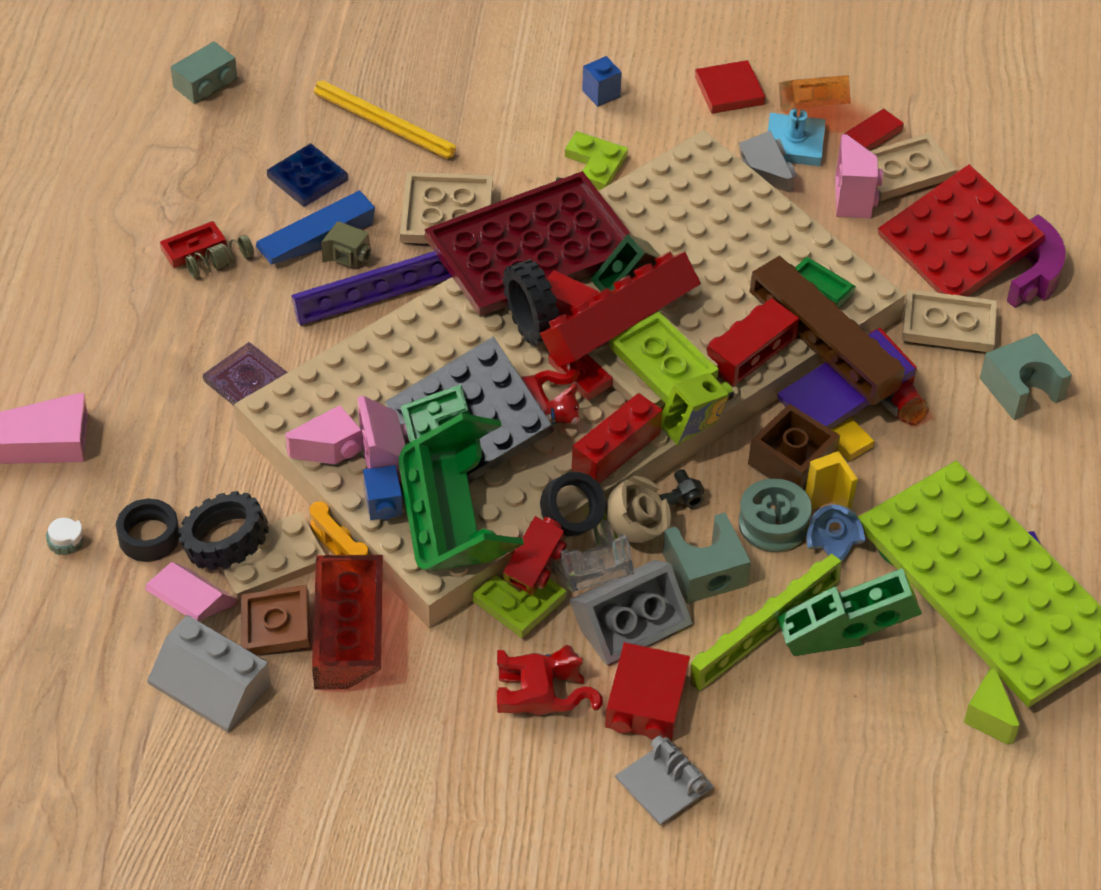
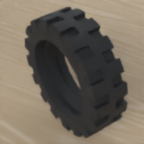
M529 259L506 267L503 272L505 276L503 277V284L505 286L504 294L508 299L507 306L509 311L511 310L512 319L514 324H517L521 336L524 335V340L527 343L530 342L531 345H537L544 342L540 333L550 328L548 322L560 316L559 308L555 304L557 302L555 294H552L551 291L552 286L549 280L545 278L546 274L542 269H539V265L535 261L533 262Z
M233 491L228 495H225V493L218 494L212 500L210 498L204 500L201 506H195L190 511V516H185L183 519V527H180L178 532L180 536L179 541L192 564L195 563L201 569L207 567L208 570H217V567H222L223 569L232 567L231 564L235 562L239 564L245 561V557L249 554L253 555L258 550V545H263L265 542V534L269 532V526L267 524L268 520L255 497L252 498L250 494L245 492L241 495L238 491ZM232 519H245L244 524L239 530L228 538L217 542H202L207 533L218 524Z

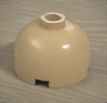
M636 475L628 480H624L611 492L606 503L605 510L611 528L619 537L628 542L643 543L655 539L670 526L671 512L666 498L661 501L656 493L660 489L655 483L645 477Z

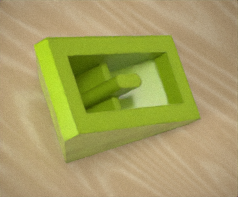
M996 668L990 669L968 704L963 723L1008 745L1013 744L1015 741L1019 722Z

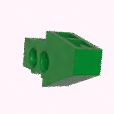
M903 568L842 592H839L836 586L778 616V620L786 645L792 655L800 656L863 645L862 637L922 615L913 587Z

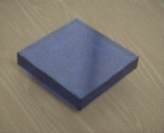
M312 143L267 169V177L303 207L348 180V173Z

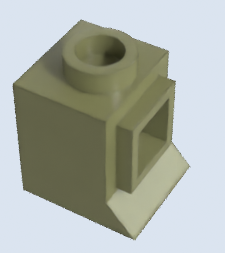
M337 221L321 242L323 262L335 261L358 269L362 263L368 261L372 251L371 246H369L368 232Z

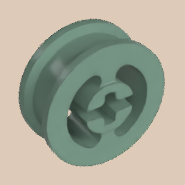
M764 479L752 484L745 490L740 502L739 529L741 534L750 544L765 551L782 552L795 548L807 536L812 510L810 498L801 487L783 479Z

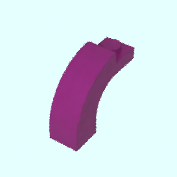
M1039 214L1031 218L1030 221L1045 234V242L1025 255L1033 267L1011 281L1007 302L1014 308L1025 301H1031L1036 295L1043 301L1047 300L1056 290L1061 277L1066 255L1064 242L1058 231Z

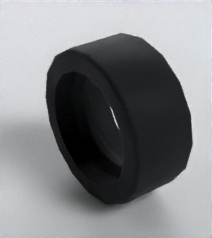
M567 472L549 482L542 491L540 499L541 515L543 519L544 517H549L557 521L562 526L561 529L564 530L566 537L579 536L595 528L603 519L606 509L605 493L600 484L590 475L582 472ZM572 485L578 487L588 499L589 514L580 523L567 521L557 508V494L565 486Z
M141 499L125 506L118 514L116 520L119 546L126 556L136 561H156L171 554L177 547L180 538L178 534V520L176 512L169 504L158 499ZM157 520L167 525V530L155 539L138 540L129 536L130 529L141 521Z

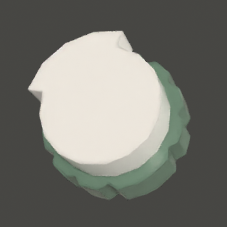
M70 518L54 520L49 525L46 533L49 549L58 555H69L76 552L82 546L83 530L80 521L75 522Z

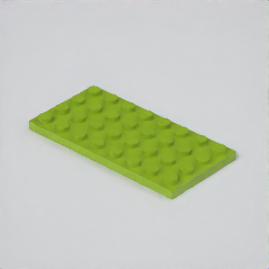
M957 460L858 516L867 538L898 570L903 568L910 583L991 669L996 668L1000 679L1028 708L1101 662V605Z

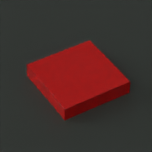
M748 60L695 70L696 81L711 114L764 105L765 95Z

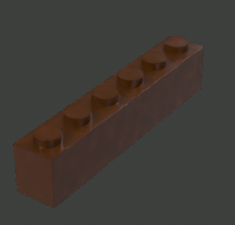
M779 255L752 271L749 292L762 304L772 298L799 317L797 336L868 402L875 405L901 388L905 371L901 362L884 350L877 340L864 332L856 321L844 314L836 303L824 296L792 264H789Z

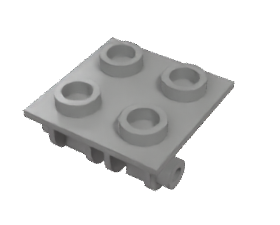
M659 735L651 742L652 751L615 775V778L656 822L662 825L713 789L714 786L669 738H663Z

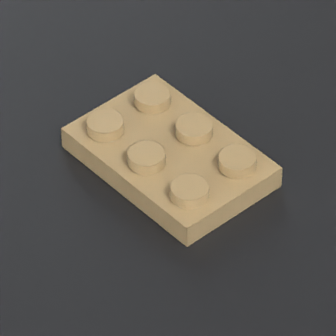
M929 133L870 151L877 156L878 169H883L882 185L876 186V189L879 190V201L944 182L957 172V169Z
M907 289L902 341L982 352L993 351L995 345L997 300Z
M301 512L268 524L269 532L265 534V542L263 545H258V550L253 555L249 554L246 556L245 561L239 564L235 562L231 564L232 567L225 569L219 567L234 597L238 601L241 600V594L266 591L328 566L327 557Z

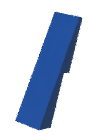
M359 190L258 240L256 247L271 265L321 250L322 240L337 221L358 229L371 226L373 224L375 206Z

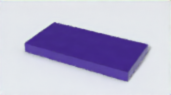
M878 329L869 334L871 338L879 342L884 350L901 362L905 368L902 383L916 375L915 368ZM826 362L777 393L778 400L785 407L790 403L829 429H833L871 404Z

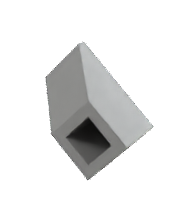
M771 130L739 143L740 157L746 165L773 187L787 192L794 190L793 179L797 178L795 169L791 162L786 163L783 157L785 155L783 144L780 139H774Z

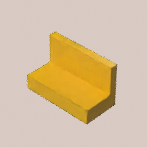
M839 451L810 461L805 492L810 498L812 509L833 502L834 505H842L852 510L858 478Z

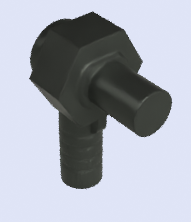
M680 469L674 473V478L678 483L677 489L659 495L661 501L666 498L669 506L680 503L688 508H694L703 502L705 489L700 480L689 478L686 471Z

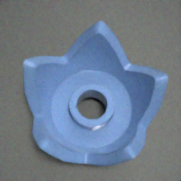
M842 505L824 506L810 518L807 532L808 549L823 548L828 555L833 554L842 562L848 555L852 545L865 542L862 524L856 513L848 507ZM833 522H837L841 525V527L837 530H833L829 527V525Z

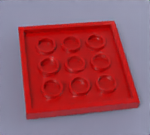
M970 164L878 228L879 236L937 293L966 297L1045 242V234Z

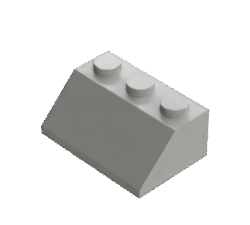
M653 560L570 599L580 630L606 665L619 660L624 642L646 647L693 624L671 563Z
M186 615L165 638L147 680L148 684L228 733L271 685L268 662L189 615Z

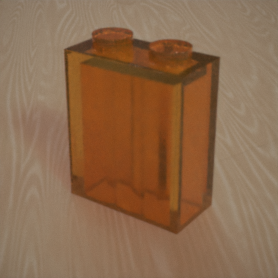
M849 75L778 82L781 110L851 104Z

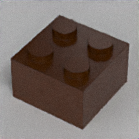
M789 403L751 439L748 464L770 479L790 481L805 491L810 461L837 452L840 435Z

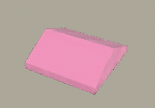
M174 562L168 564L150 580L145 590L185 616L189 615L197 621L233 607L238 601L237 598L193 570Z

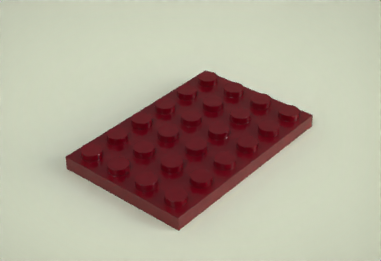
M583 171L424 229L425 239L479 317L507 307L508 299L505 297V286L503 284V277H505L503 272L506 267L531 259L539 265V269L544 271L546 279L555 270L577 280L597 272L626 235H631Z

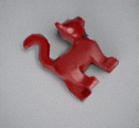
M576 362L566 364L568 369L566 374L545 370L535 375L521 377L551 425L556 423L576 424L580 419V408L575 396L577 392L576 384L570 386L552 401L548 400L542 387L545 382H551L559 386L570 385L575 382L580 375V368Z
M569 645L563 646L552 654L533 652L516 657H509L505 650H497L499 681L505 683L521 682V689L517 691H510L507 687H498V713H531L540 716L551 712H567L573 710L583 699H589L592 709L596 711L603 705V697L599 691L588 686L573 690L566 699L562 700L556 697L553 686L554 678L584 684L585 678L580 673L583 659L578 657V654Z

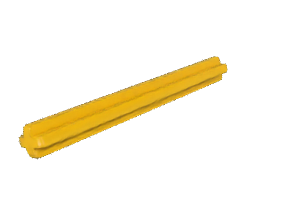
M324 80L316 83L314 88L315 95L445 159L453 158L456 151L455 144Z

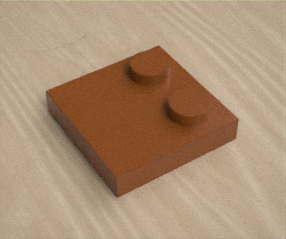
M307 585L241 594L242 647L254 655L311 647L310 603Z

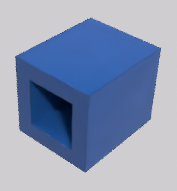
M607 56L584 65L582 91L597 107L621 96V70Z
M396 465L363 469L364 492L370 520L402 516V495Z

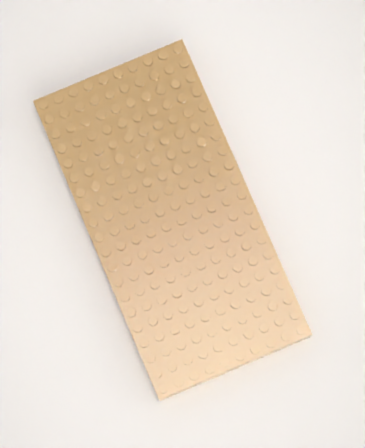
M705 130L599 191L632 236L649 242L660 255L669 251L673 255L686 252L701 284L659 309V311L706 354L707 346L713 338L723 335L730 329L733 323L743 320L757 305H763L749 292L752 271L779 255L794 267L806 257H809L855 285V293L839 309L850 319L856 321L859 327L868 335L871 331L878 328L885 330L902 317L905 293ZM595 273L576 280L600 292L591 281ZM452 277L234 404L237 429L310 505L318 501L326 503L329 507V516L340 527L345 526L348 529L353 541L366 544L368 547L369 566L429 629L473 600V593L495 574L504 580L503 571L515 550L488 563L436 571L421 569L415 561L402 483H399L402 495V516L370 520L364 492L363 469H367L363 449L354 457L345 459L337 464L292 459L287 455L285 434L339 405L359 426L358 397L365 396L387 407L385 401L493 336L520 377L535 375L545 370L556 371L549 364L548 355L550 353L545 343L542 342L537 345H531L530 342L527 343L524 340V335L521 336L517 324H514L511 310L509 311L508 306L479 317ZM796 335L795 340L732 387L734 397L726 402L719 420L714 425L678 446L661 428V433L658 437L600 483L605 493L606 503L611 492L624 480L637 475L654 482L777 401V393L821 366L825 361ZM719 376L716 378L720 384L726 382ZM545 382L542 385L549 401H552L572 386L571 384L559 386L551 382ZM613 386L590 401H587L577 391L575 396L580 408V419L576 424L556 423L552 425L554 432L470 482L469 489L477 531L488 529L494 531L496 535L522 538L534 516L543 520L540 509L542 491L549 482L567 472H573L571 470L572 445L628 400ZM572 485L561 488L556 498L557 508L561 515L572 523H580L585 520L590 509L584 492Z

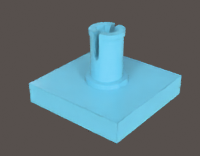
M792 109L789 115L770 113L768 131L771 130L775 140H781L785 150V155H783L785 161L821 166L826 119L808 117L807 112L800 109V116H797L798 109Z

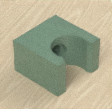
M1037 333L986 353L980 375L981 381L1013 420L1023 417L1029 396L1028 387H1036L1048 394L1051 401L1058 403L1065 400L1072 374Z
M725 512L714 517L712 545L709 547L699 548L689 545L681 537L680 530L676 527L665 529L662 554L666 562L671 563L679 588L687 604L748 586L751 561Z

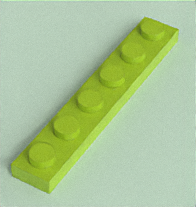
M830 554L823 561H817L805 575L791 581L787 588L778 596L769 598L760 610L753 615L746 616L738 627L729 634H723L716 644L706 652L697 654L691 662V684L699 691L703 690L781 628L778 616L839 583L841 560Z

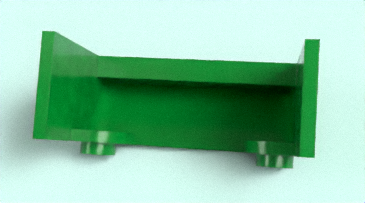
M461 413L408 443L401 450L399 455L400 475L415 561L421 569L436 571L488 563L524 545L523 538L496 535L494 531L488 529L477 531L467 472L474 469L482 457L480 438L502 426L501 420Z

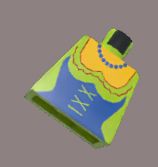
M709 373L674 384L662 412L661 428L678 446L711 427L719 420L726 402L734 397L731 385L727 382L720 384Z

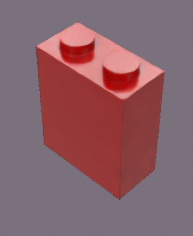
M624 642L606 708L605 728L613 729L619 733L643 735L652 740L661 735L663 738H669L672 742L688 677L690 656Z

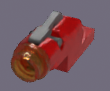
M878 328L881 334L915 368L916 374L917 366L905 355V353L892 341V339L881 328ZM915 375L902 383L899 390L880 401L884 408L895 415L900 421L908 423L910 426L922 422L929 412L926 406L927 402L913 385Z

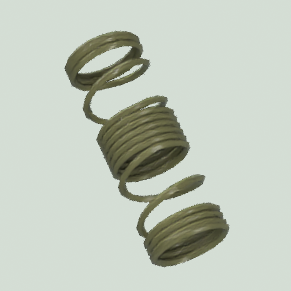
M247 235L239 236L238 241L231 239L229 249L223 244L207 248L206 260L199 253H195L194 258L191 255L186 256L185 261L189 273L193 278L200 277L196 255H199L204 260L209 272H211L207 256L208 250L212 264L217 270L229 266V259L224 248L230 254L233 263H235L231 250L232 241L238 244L244 258L247 259L254 256V249Z

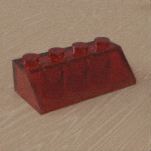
M316 555L312 652L314 690L349 689L381 670L383 555Z

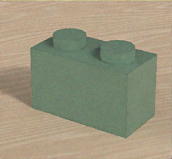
M213 41L171 66L173 88L195 104L237 79L236 59Z

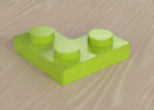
M578 131L575 132L565 148L566 158L586 164L583 172L599 191L611 184L628 156L627 147Z
M495 574L473 593V602L520 638H523L566 599L567 591L549 578L544 589L538 588L534 596L524 591H517Z

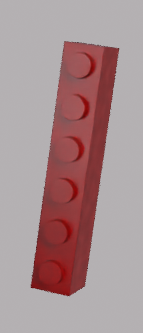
M669 251L655 258L657 264L654 266L651 263L646 264L634 271L636 275L634 278L631 279L629 275L613 283L614 290L610 291L609 288H606L592 296L594 300L592 303L589 304L588 301H584L571 308L572 315L567 317L566 314H562L549 321L550 328L541 332L540 335L556 366L559 367L578 360L699 286L701 282L686 252L673 255Z

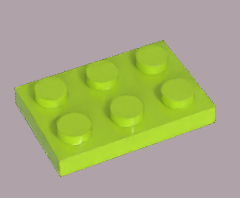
M660 312L610 339L609 348L665 403L668 400L673 385L706 373L712 374L715 379L718 378L719 369Z

